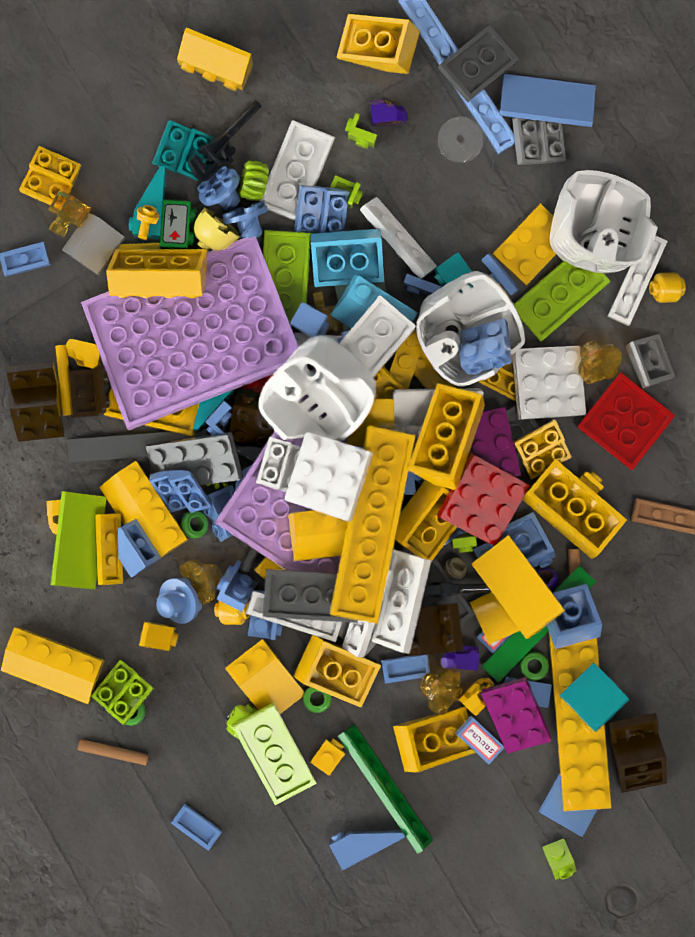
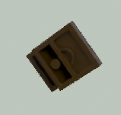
M53 361L6 366V375L10 386V413L18 442L64 437L60 389Z
M458 603L420 607L410 653H405V656L464 651Z
M656 713L642 714L638 717L618 719L610 722L611 750L618 770L621 793L666 784V755L659 736Z

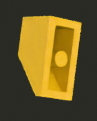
M149 621L144 622L139 646L170 651L172 646L176 647L179 633H175L176 627Z

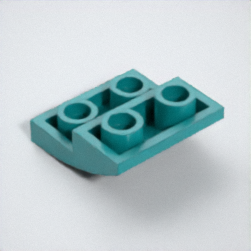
M169 120L152 164L159 167L165 166L168 171L198 181L194 177L187 160L191 155H197L205 163L204 156L197 149L213 140L214 137Z
M594 663L560 694V697L595 733L629 701V698Z

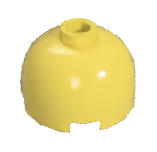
M204 207L194 224V233L199 239L197 244L202 249H207L208 252L210 249L223 250L228 248L240 238L239 232L231 224H224L220 218L213 217L215 212Z

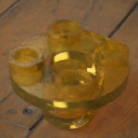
M592 340L582 346L580 350L582 360L579 364L578 372L586 384H592L605 378L611 379L617 375V368L621 363L622 353L616 345H600L598 341Z
M191 559L181 565L180 573L182 577L190 580L201 604L206 605L212 602L215 598V586L219 584L223 577L220 567L213 563L202 564L196 559Z
M446 668L439 675L428 672L422 677L419 688L428 698V706L431 711L445 715L454 700L457 701L461 697L460 672L452 668Z

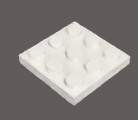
M580 346L519 349L512 355L518 420L586 415Z
M306 432L284 500L351 522L373 453Z

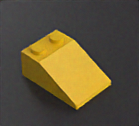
M348 14L337 58L386 72L409 74L420 30L410 20Z
M312 635L293 677L304 685L362 707L381 665L365 657H356L342 648V646Z
M264 638L225 668L258 710L274 702L281 714L303 697V689Z
M466 707L433 714L393 726L405 772H420L476 753L455 733L469 718Z

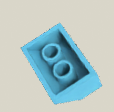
M381 229L311 234L314 287L349 285L354 275H359L370 283L384 282Z
M354 275L330 316L352 329L380 295L411 322H413L418 313L361 276Z

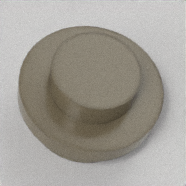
M454 557L445 562L444 569L450 578L461 580L466 575L467 566L462 559Z

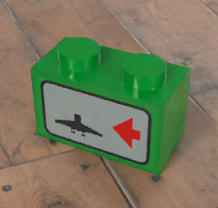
M163 200L160 234L161 249H190V245H194L195 233L191 231V222L196 221V208H192L191 202Z

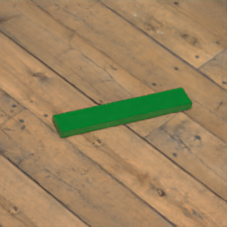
M579 565L553 593L587 584L588 589H590L596 581ZM547 625L529 639H526L521 631L514 633L482 667L499 683L549 631Z
M355 724L351 725L338 737L417 854L422 852L433 842L432 837Z

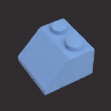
M587 584L553 593L566 610L547 625L555 649L600 637L602 622Z

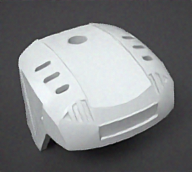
M592 170L577 171L566 180L559 194L550 232L551 248L563 261L594 273H615L642 262L648 254L658 229L657 225L650 219V196L634 183L616 175ZM623 217L629 219L630 222L623 220ZM620 229H621V230H624V231L628 232L629 235H626V234L620 232L619 230H620ZM586 241L589 242L587 250L584 248ZM618 242L625 244V247L618 245Z
M479 271L461 275V277L449 282L433 294L428 295L422 302L417 321L418 339L424 353L434 369L443 378L456 386H466L482 379H487L495 375L500 369L491 368L478 374L467 375L460 362L461 330L505 318L509 328L511 355L524 345L525 332L521 318L505 290L493 278ZM454 325L458 328L459 332L446 331V327Z
M320 335L310 338L301 344L266 383L261 393L259 408L264 418L284 440L302 438L306 432L341 442L362 423L370 411L376 395V382L366 367L355 356L335 340ZM307 364L314 365L316 372L310 371L307 368ZM305 395L309 396L304 401L300 400ZM315 403L318 404L314 410H310L311 406ZM325 412L327 415L322 418L321 414Z

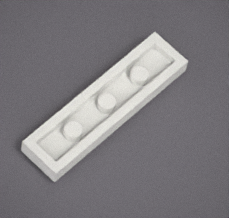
M378 197L372 199L360 209L366 219L376 229H381V236L391 245L397 255L404 260L418 278H424L437 267Z
M655 235L645 259L640 263L630 266L607 317L627 326L630 325L667 244V240Z
M391 569L388 570L383 599L393 571ZM358 620V623L350 622L342 648L356 657H364L375 623Z
M256 591L252 592L246 614L336 642L342 622L263 617L264 594Z

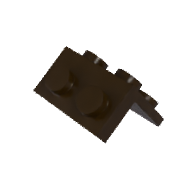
M97 365L91 370L68 371L71 418L96 417L104 414L106 408L110 407L109 394H105L104 385L108 383L107 371H103V366Z
M238 390L233 405L229 433L232 432L234 443L263 448L269 437L273 434L275 429L264 418L259 408L261 393L251 390Z

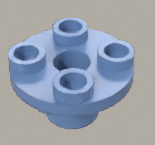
M226 166L221 167L213 177L198 186L197 190L200 192L199 200L205 206H212L218 203L225 211L234 209L241 200L240 195L235 190L240 181L239 174L234 169H228Z
M259 201L251 204L249 207L244 208L240 206L224 213L223 222L224 224L236 222L241 239L254 236L258 238L262 234L258 215L269 210L264 201Z
M175 577L162 584L156 607L161 616L170 618L176 623L185 624L197 616L198 612L202 609V604L190 580L185 577Z

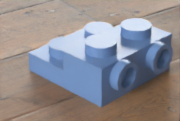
M505 318L461 330L460 362L467 375L478 374L487 369L500 368L512 363L509 328Z
M534 512L508 524L499 542L509 535L533 568L538 565L543 568L553 562L552 559L555 558L554 549Z

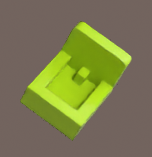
M355 113L353 119L349 118L345 131L348 132V139L355 141V145L364 149H368V147L374 148L377 135L357 128L360 114Z
M335 175L330 188L349 191L347 207L352 209L354 203L359 204L363 191L360 190L361 183L356 182L355 184Z
M465 532L456 539H452L453 549H458L459 553L473 552L472 547H477L476 536Z
M564 838L542 847L555 880L559 878L567 879L577 871Z

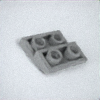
M524 118L512 119L518 165L566 161L562 123Z

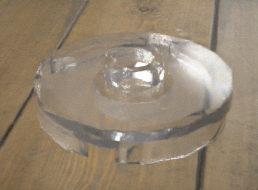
M455 117L442 125L438 133L437 144L441 154L447 160L463 164L472 161L479 155L483 147L484 136L481 128L475 121L468 117ZM458 136H463L465 138V141L463 143H459L456 138Z

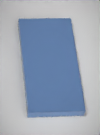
M504 74L500 116L592 127L596 85Z

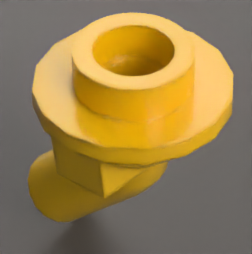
M144 205L137 209V220L141 221L138 238L147 239L150 223H157L160 214L155 207Z

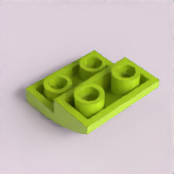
M119 660L91 697L121 724L125 725L154 688L123 660Z

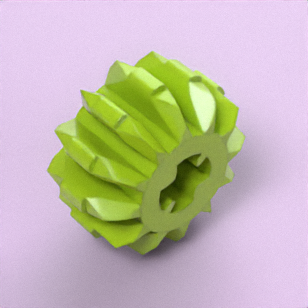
M248 161L244 165L239 189L242 198L250 201H260L264 197L269 178L267 164H262L259 161Z

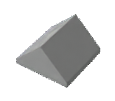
M87 213L62 251L97 275H100L113 256L115 249L119 248L125 237L99 217Z
M660 334L632 341L625 346L641 389L675 378Z

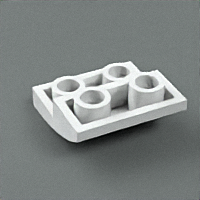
M269 437L256 483L287 493L301 447Z

